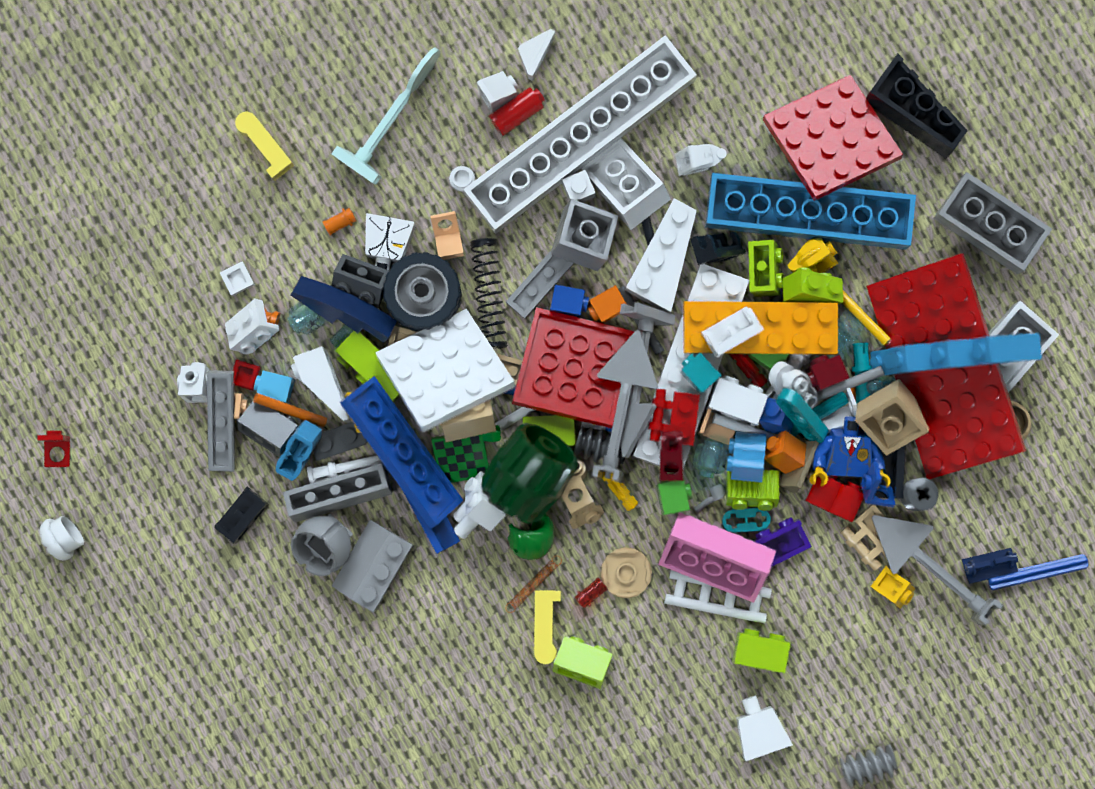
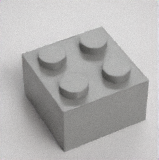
M571 199L562 210L550 255L598 271L607 261L618 215Z

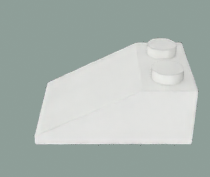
M621 138L581 168L582 171L586 170L590 181L630 230L671 200L662 181Z
M319 347L294 356L295 364H292L291 367L295 378L302 381L343 421L351 423L349 415L339 403L344 399L328 351L323 347Z

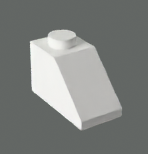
M503 71L477 82L478 93L492 113L517 96L516 89H518V85L511 75L507 77Z

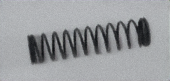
M483 238L472 240L470 242L471 251L481 253L474 256L472 261L483 263V261L474 259L483 255L498 253V251L482 253V251L473 250L481 246H494L497 244V239ZM489 261L487 263L479 264L473 268V271L477 273H484V271H479L475 269L481 266L499 263V261ZM490 271L488 273L480 274L474 278V281L478 283H485V281H480L476 279L486 275L500 273V271ZM491 281L490 283L479 285L475 288V291L479 293H486V291H481L477 289L488 285L501 283V281ZM492 291L491 293L480 295L476 298V301L480 303H487V301H482L478 299L489 295L502 293V291ZM493 301L492 303L479 306L477 308V311L481 313H488V311H483L479 309L491 305L502 304L503 301ZM494 311L493 313L480 316L478 318V321L481 323H489V321H484L480 319L492 315L503 314L504 311ZM495 321L494 323L480 327V330L486 327L504 324L505 321ZM481 330L482 333H490V331ZM506 331L492 332L493 334L486 335L485 338L505 334ZM488 341L491 347H497L498 349L508 346L507 341Z

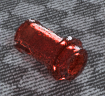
M597 577L581 592L578 590L574 598L583 609L587 606L590 608L591 603L608 589Z

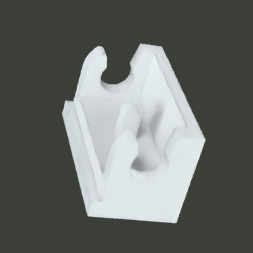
M746 306L701 332L714 356L717 357L764 329L751 308Z

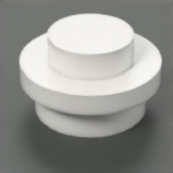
M466 166L454 168L450 174V184L455 190L463 192L466 187L475 181L473 171Z

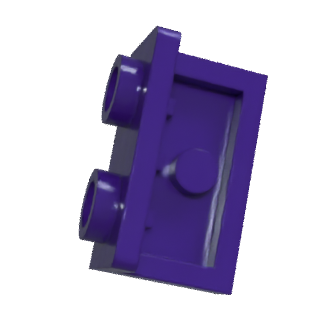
M790 517L779 522L780 528L772 532L768 528L755 534L757 539L753 540V542L776 550L771 567L812 547L801 526L800 519L793 520Z

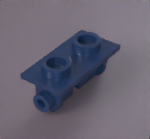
M1012 548L962 559L968 584L1019 572L1016 565L1018 557L1016 553L1012 552Z

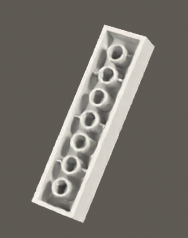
M705 264L700 265L687 301L742 302L749 280ZM683 314L658 382L657 389L667 390L665 399L667 401H673L674 391L699 394L680 373L681 369L684 368L681 363L691 354L683 353ZM702 354L718 371L723 354L717 357L714 354ZM712 385L700 395L695 434ZM664 409L662 423L670 424L671 410ZM652 414L636 444L632 457L660 467L661 436L660 442L651 441V430H648L649 422H652ZM682 445L683 468L691 446Z

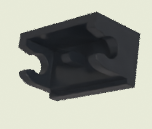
M730 232L733 240L731 245L727 243L724 233L690 238L697 264L724 262L746 254L738 234Z
M247 486L223 517L215 524L214 528L233 544H237L269 504Z

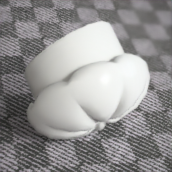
M64 516L56 520L46 519L41 524L39 533L42 544L47 547V552L58 560L65 561L71 559L74 555V550L84 545V539L80 531Z

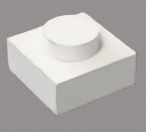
M243 261L220 272L231 296L255 285Z

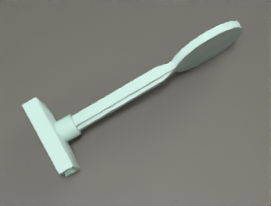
M436 47L431 49L421 60L409 79L406 90L397 97L363 148L360 147L354 155L350 151L337 146L332 155L376 185L381 176L367 163L372 158V153L407 104L410 94L422 84L434 67L440 55V50Z

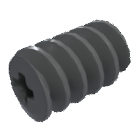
M582 425L574 447V455L578 456L583 450L584 459H588L591 454H594V462L597 463L601 457L604 459V455H607L611 434H608L603 439V431L599 430L593 436V428L589 427L586 432H583ZM620 447L617 457L620 458L618 467L620 466V464L623 465L625 460V457L622 456Z
M927 478L912 479L904 484L903 499L900 500L911 511H926L932 509L937 504L939 492L933 481Z

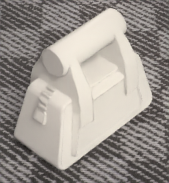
M712 144L687 146L675 154L679 176L708 170L726 157L725 149Z

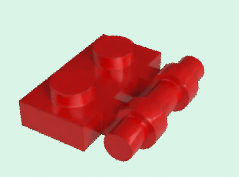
M656 389L655 399H652V404H655L656 408L648 430H651L650 440L660 442L661 431H682V445L693 446L700 395L674 391L673 401L665 400L667 390ZM664 409L671 410L670 424L662 423Z

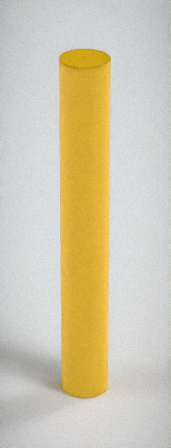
M843 290L842 304L883 346L888 344L891 338Z

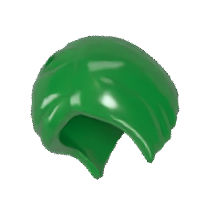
M545 514L538 522H532L529 531L518 529L510 523L509 536L507 537L509 546L514 554L521 559L538 560L544 557L550 551L554 542V526L550 517Z

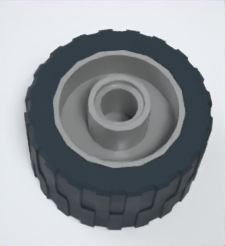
M427 252L411 253V255L400 258L397 263L395 262L386 275L383 285L384 301L391 315L403 327H407L412 331L429 330L432 327L443 325L447 320L449 321L456 314L458 308H460L462 290L457 274L451 268V265L438 255H432Z

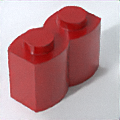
M827 475L828 481L821 487V478L816 476V482L811 485L804 501L846 521L853 522L864 499L863 493L860 492L862 487L849 481L844 485L837 481L838 476Z

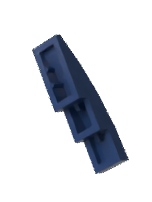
M304 276L299 278L290 294L331 324L338 319L355 332L359 333L364 329L383 343L389 338L397 320L378 308L347 292Z

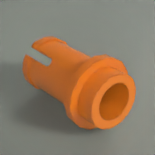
M343 208V212L326 221H322L330 236L348 225L352 227L353 223L357 221L350 208L346 210Z

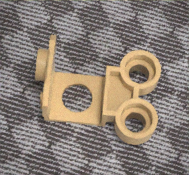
M578 459L579 469L574 472L561 495L572 515V518L569 520L572 529H577L586 523L593 524L604 513L601 505H595L582 481L587 475V468L580 459ZM580 489L583 492L582 499L578 502L570 501L568 498L569 493Z

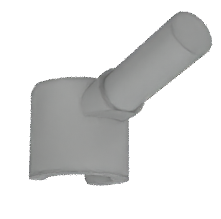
M722 484L709 488L711 497L706 498L694 507L697 513L710 503L724 497L725 491Z

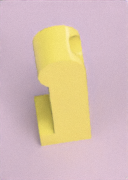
M242 112L236 117L235 126L243 136L249 137L271 164L266 171L274 181L294 167L291 160L254 114Z
M535 590L534 655L537 661L542 664L553 662L557 654L556 647L552 643L553 601H561V591Z

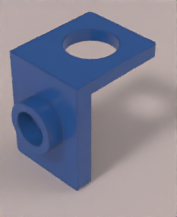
M873 461L868 473L863 475L861 481L865 503L895 507L893 489L891 486L886 488L884 485H879L882 480L879 464ZM876 491L885 493L888 499L878 498L875 495Z

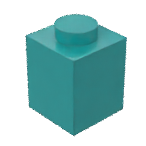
M691 353L681 363L684 368L681 369L680 373L700 395L721 376L701 353L696 357Z

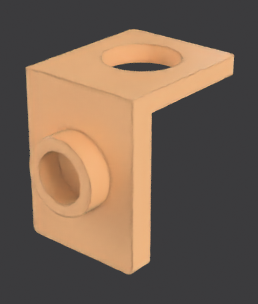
M456 212L430 216L438 256L443 260L464 256ZM442 220H450L452 225L448 228H440L438 223Z
M708 408L705 411L697 434L729 446L730 438H733L735 431L712 423L715 413L711 412L712 410Z

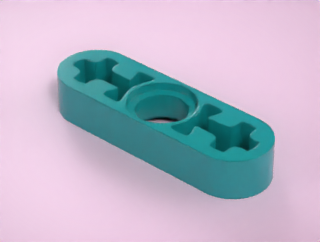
M783 388L776 399L777 405L805 438L810 441L823 442L829 432L826 425L799 393L789 388Z

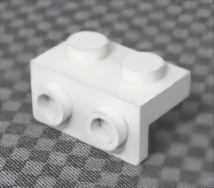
M253 299L225 323L230 350L243 354L255 352L257 348L279 331L278 325L267 322L263 300Z

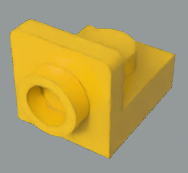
M886 566L870 586L899 609L903 605L906 606L910 603L915 590L910 582L897 573L893 574Z

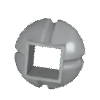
M331 514L328 516H316L304 521L296 530L294 537L291 539V551L299 565H307L306 571L317 576H327L339 570L347 561L351 551L350 537L353 533Z

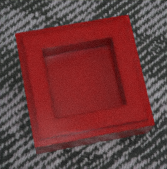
M236 359L233 367L234 385L254 391L255 380L260 373L261 367Z

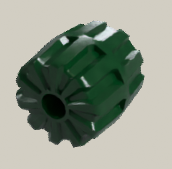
M524 423L517 427L494 455L482 476L481 488L482 491L490 494L488 500L493 505H500L503 513L509 517L517 516L518 520L524 523L538 522L564 492L578 467V459L575 457L573 450L560 437L536 424Z

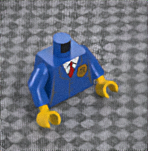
M847 416L844 419V428L831 429L829 435L817 446L813 459V470H815V473L810 476L809 482L812 485L815 484L816 476H819L822 487L828 481L827 475L863 477L864 474L868 473L873 461L879 464L881 479L886 482V488L890 485V478L884 474L886 469L880 448L864 430H859V424L855 421V417Z

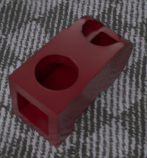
M661 431L660 481H683L682 431Z

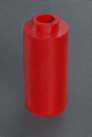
M529 87L488 117L503 137L543 109L542 103L545 99L537 88L533 90Z

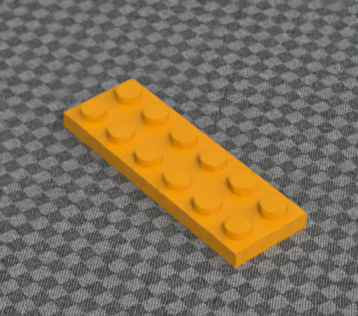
M683 302V353L713 354L701 332L747 306V308H751L764 330L723 354H838V303Z

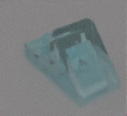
M847 308L838 318L837 355L840 354L841 359L865 327Z

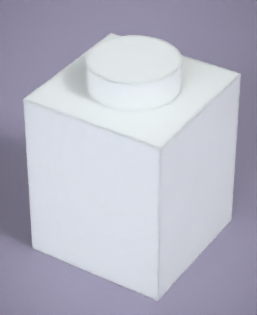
M586 170L562 179V186L569 201L574 199L583 203L595 198V191Z

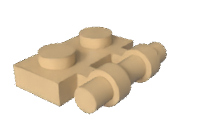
M872 504L854 520L855 524L860 528L857 532L854 533L847 526L840 533L846 539L845 543L850 548L853 547L862 557L860 560L876 571L882 565L876 557L880 553L885 556L873 524L872 516H885ZM865 535L875 545L871 550L861 541Z

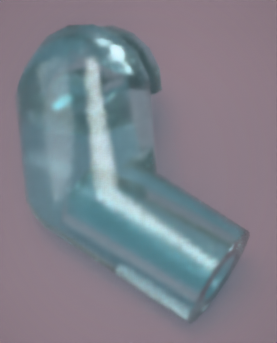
M344 325L330 338L331 343L338 348L354 330Z

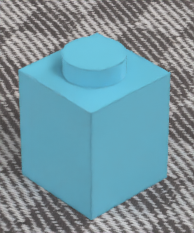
M262 371L261 376L257 375L254 390H257L259 394L289 404L295 379Z

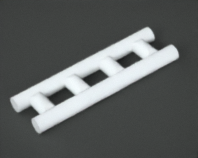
M670 570L669 579L677 581L674 595L666 594L664 604L765 624L767 614L761 613L759 610L762 597L770 598L772 588L762 587L755 602H751L749 610L734 607L736 595L726 592L724 605L709 602L713 586ZM687 582L702 585L699 600L684 597Z

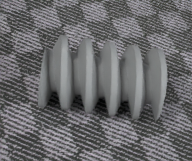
M890 744L886 745L885 752L881 747H876L875 755L870 749L866 750L865 757L861 752H857L855 760L850 754L846 755L845 763L839 757L844 779L850 788H853L855 779L862 786L864 777H867L870 783H873L875 774H877L881 781L884 778V772H887L890 778H893L894 769H897L896 759Z

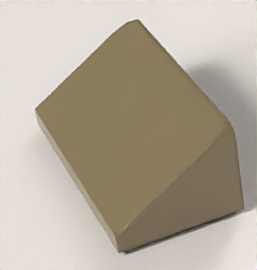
M802 441L806 444L805 464L803 467L787 474L783 473L779 481V487L794 494L802 488L814 459L816 448L819 445L817 441Z

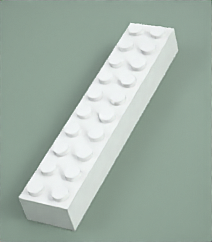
M665 35L464 189L466 197L494 233H498L562 184V179L575 174L694 83L697 76Z

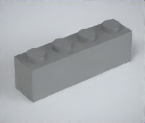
M382 463L283 492L288 516L294 523L392 495L387 471Z

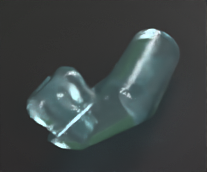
M892 376L883 381L873 379L867 382L866 391L872 395L893 383L896 379Z

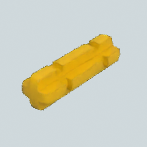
M603 472L602 479L604 482H608L607 486L618 500H622V505L627 511L634 509L638 505V501L633 495L629 494L630 491L624 483L614 481L613 473H611L610 479L605 478L606 472Z

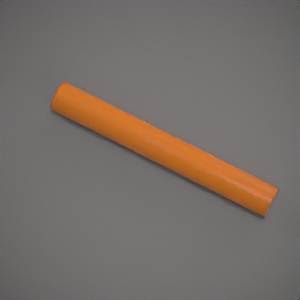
M259 393L255 394L254 403L302 420H307L321 427H325L327 423V417Z

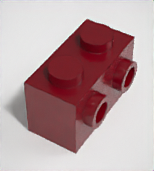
M827 354L813 359L809 362L810 367L805 370L811 381L812 388L814 387L816 392L849 379L840 354L829 359Z

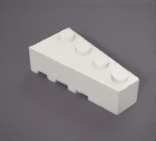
M675 198L673 199L625 291L659 310L671 313L697 210Z

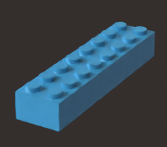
M712 173L709 184L705 228L803 239L822 238L824 241L906 250L911 246L916 195L842 187L814 201L802 182Z

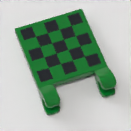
M495 425L496 431L450 442H446L444 436L431 437L436 463L451 483L466 481L471 477L475 478L480 471L485 473L489 462L484 441L498 442L501 440L499 425Z

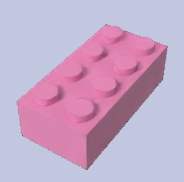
M679 512L658 565L754 603L769 574L776 550Z

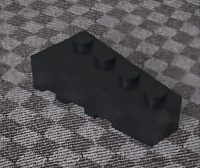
M897 53L866 99L873 109L947 159L968 130L946 106H942L935 98L934 92L930 88L927 89L918 79L919 76L913 69L910 70L903 62L904 59Z

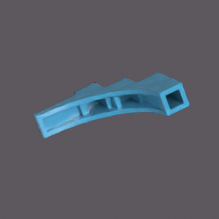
M1040 333L991 336L969 340L892 347L890 349L870 352V365H872V369L882 366L884 376L939 369L1042 359Z

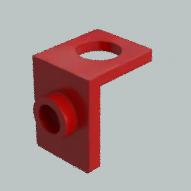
M49 430L46 431V435H37V440L44 442V467H70V436L62 435V431ZM54 447H60L64 451V458L59 462H54L50 458V451Z

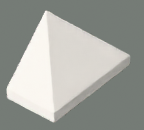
M550 29L520 44L518 48L527 77L532 81L555 38L554 30Z

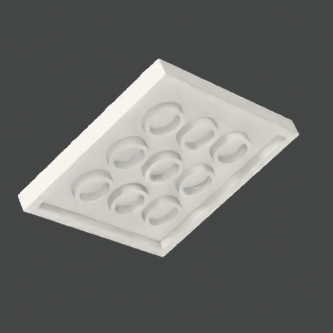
M467 309L454 314L443 325L432 327L429 330L423 329L376 352L378 361L422 432L515 387L514 380Z

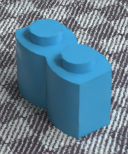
M307 420L303 421L288 440L285 451L277 461L276 472L291 481L296 479L308 463L312 451L320 441L322 429Z
M736 431L735 439L730 438L729 453L733 454V456H728L727 471L732 472L731 479L762 482L767 434Z

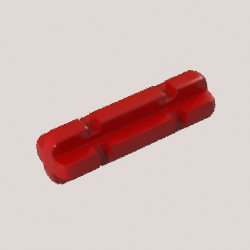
M729 354L733 360L737 361L736 364L747 378H751V383L754 386L761 388L768 382L765 376L758 372L759 369L747 354Z

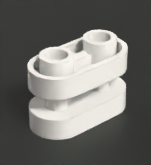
M783 361L776 363L769 373V382L777 396H779L783 388H789L799 393L811 409L815 407L817 392L814 387L812 388L807 374L794 369Z

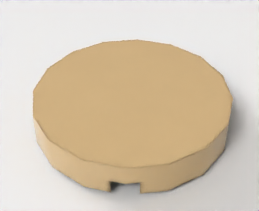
M627 547L616 549L607 555L602 563V582L607 590L617 597L627 599L636 597L646 590L651 581L652 570L650 562L643 553L636 549Z

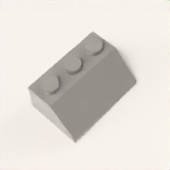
M369 520L347 561L333 582L332 587L370 611L376 612L414 544L376 522Z

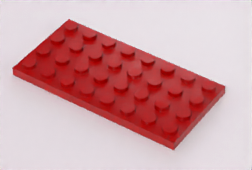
M964 253L866 286L878 325L891 338L890 342L885 345L886 349L904 345L931 344L990 337ZM999 364L894 375L895 379H899L915 397L929 428V432L915 439L927 479H933L1027 451Z

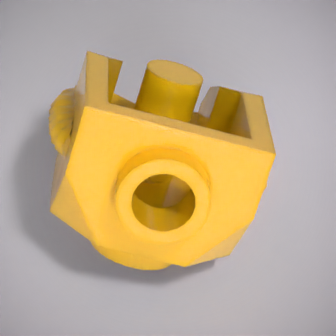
M813 238L802 246L787 266L793 273L798 268L803 267L810 268L814 272L825 273L839 264L834 257L838 253L830 241L825 243L822 238Z

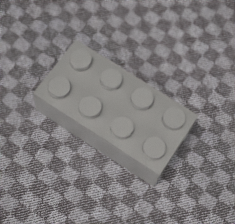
M968 172L960 177L933 218L1017 275L1025 271L1052 230V228Z

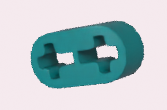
M758 508L735 509L724 513L721 522L723 528L728 532H751L765 530L769 526L771 518L767 511H762ZM756 512H760L761 516H765L766 521L761 523V527H757L755 522L748 523V518L755 517ZM731 514H735L736 518H744V523H738L736 528L732 529L731 524L726 523V519H729Z

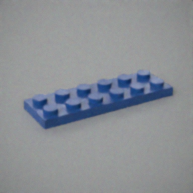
M375 376L368 379L339 402L430 529L439 524L463 501Z

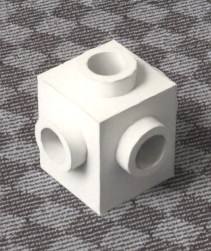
M194 362L191 363V366H181V372L177 378L178 395L187 403L207 402V371L210 369L204 363Z

